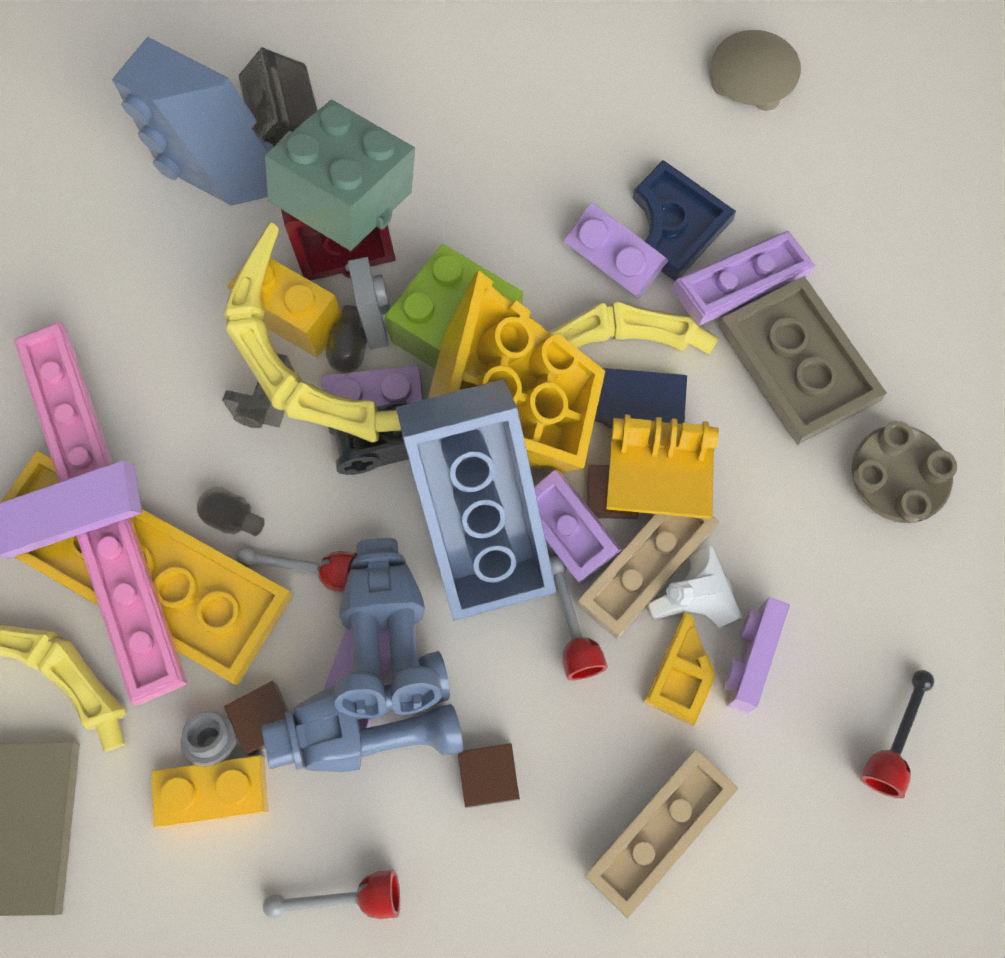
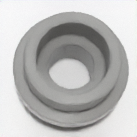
M202 712L193 716L184 726L181 748L184 755L193 764L203 767L212 766L222 762L230 755L236 744L237 735L230 720L223 714ZM218 735L212 744L203 747V743L208 737Z

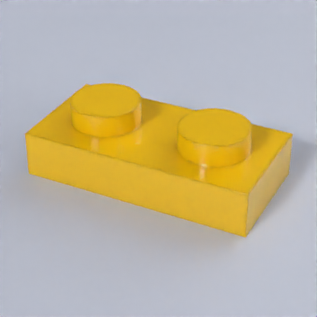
M263 756L225 760L216 765L206 767L190 765L151 771L154 828L268 813L265 757Z

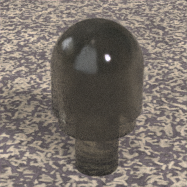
M353 305L343 306L340 323L333 324L332 330L329 331L326 358L329 365L340 373L356 371L362 365L365 357L367 338L364 328L359 326L360 316L357 306Z
M210 488L203 492L197 501L199 518L208 526L225 534H237L242 530L252 536H257L264 527L265 519L251 512V506L245 498L225 488Z

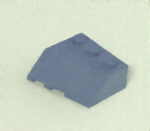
M147 37L114 76L112 81L123 100L121 103L123 109L133 118L139 129L138 137L149 148L154 157V166L169 179L176 180L180 178L231 206L267 198L265 154L273 149L274 146L271 143L265 142L252 130L257 120L229 78Z

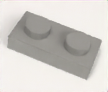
M368 257L350 260L348 265L355 302L370 350L389 346L385 329L388 328L385 315L391 308L382 274L372 275Z

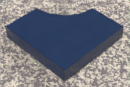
M664 160L634 189L633 200L644 210L650 226L649 235L645 242L669 260L661 272L674 281L685 274L734 220L736 210Z
M602 368L605 370L594 421L603 423L611 430L613 428V418L624 419L625 414L630 415L632 419L655 422L656 417H661L662 422L671 423L673 418L677 419V424L685 423L687 375Z

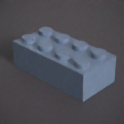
M505 379L396 407L404 443L453 621L557 593L518 408Z

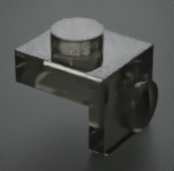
M277 353L281 361L294 371L287 355ZM257 382L253 396L225 390L222 401L236 422L257 429L262 428L263 424L280 427L284 410H279L272 406L259 382Z

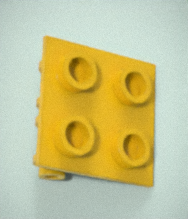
M625 414L624 419L613 418L606 509L712 519L714 448H717L719 428L709 426L708 421H703L702 425L677 424V419L673 418L671 423L662 422L661 417H656L654 422L651 420L632 419L627 414Z

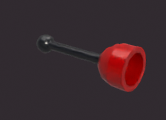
M919 670L912 676L914 690L891 749L880 750L873 754L866 762L860 777L865 785L889 797L904 798L910 783L911 770L908 763L902 758L901 753L924 693L931 690L934 686V677L926 670Z

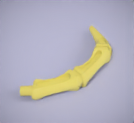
M269 222L233 285L223 315L227 322L226 333L253 372L272 406L276 409L284 410L285 415L289 418L331 427L372 443L378 441L379 432L401 431L397 410L378 411L376 402L355 400L326 392L311 383L302 381V378L289 369L278 357L269 341L266 324L262 321L265 311L260 299L262 282L279 233V228L272 222Z
M620 302L612 303L611 306L607 307L606 303H598L586 312L549 331L552 335L560 334L576 348L589 343L606 342L609 340V337H613L616 340L633 338L666 344L678 351H684L687 345L690 344L710 355L719 340L717 336L698 327L690 315L658 312Z
M0 624V657L19 660L32 669H39L47 679L53 682L68 697L77 711L83 727L86 730L97 729L104 752L125 745L118 720L126 716V708L99 681L70 640L62 639L56 631Z

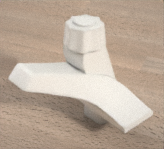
M712 545L689 557V572L683 581L670 583L665 595L648 604L653 620L684 614V612L698 613L710 618L718 628H723L743 618L733 596L731 582L724 575Z

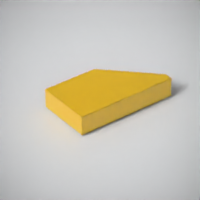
M684 612L644 703L693 726L698 719L716 674L709 656L704 651L692 615Z

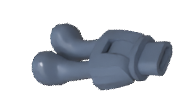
M377 538L362 540L357 543V558L351 563V569L345 583L339 608V617L343 626L352 630L353 671L340 677L334 688V706L341 713L364 719L379 718L386 713V694L382 679L378 631L389 630L393 711L398 715L418 713L430 708L439 702L442 697V686L438 674L432 668L420 666L418 660L415 624L423 619L425 606L422 594L411 570L406 564L405 558L399 554L396 539Z
M439 651L427 653L419 658L420 666L432 668L440 678L442 697L437 703L448 701L450 697L449 681L442 655ZM391 684L384 686L386 713L393 711ZM335 685L297 704L293 708L294 714L292 710L286 711V719L261 725L269 769L295 763L296 770L302 769L305 766V769L310 771L360 770L362 757L413 745H429L442 755H453L463 751L460 724L452 704L440 706L408 719L360 729L358 720L363 718L346 715L335 708Z

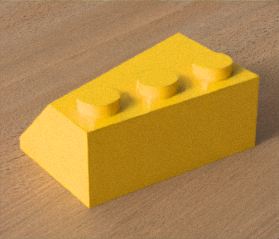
M477 271L444 333L428 399L505 379L518 408L530 467L549 473L555 469L562 473L583 469L605 370L560 334L552 335L529 316L531 311L517 300L509 301L491 286L493 284L491 279L481 271Z

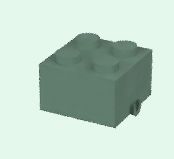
M331 99L265 154L268 201L351 251L376 226L384 229L392 218V211L412 193L415 147Z

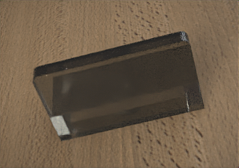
M261 47L238 75L244 102L257 120L252 130L265 142L271 143L273 146L288 131L293 132L318 111L307 66L300 61Z

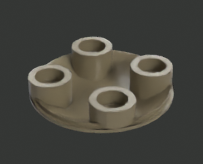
M762 30L741 31L727 37L716 48L711 62L712 86L714 91L721 96H729L744 104L756 105L757 108L764 111L773 110L779 105L780 100L788 96L796 87L801 74L800 60L795 49L776 34Z
M899 421L889 423L887 426L867 435L858 445L851 466L852 480L862 501L879 516L899 523L920 522L930 518L942 509L951 494L953 476L957 471V462L951 453L943 450L939 443L925 432Z

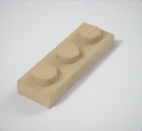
M655 514L578 600L577 606L614 638L618 639L714 530L719 520L713 515L712 519Z
M695 749L584 877L628 919L739 788Z

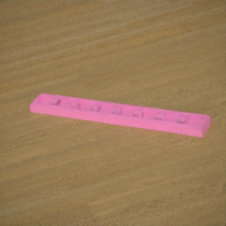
M58 322L14 339L59 482L113 464L67 328L62 322ZM130 517L77 535L130 703L138 706L187 685L188 682L132 518Z

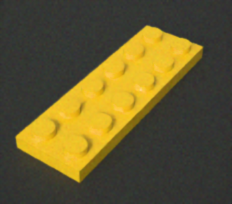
M36 451L0 503L59 483L52 459ZM142 509V514L131 518L177 652L238 686L294 595L286 588ZM77 536L15 556L16 559L99 606Z

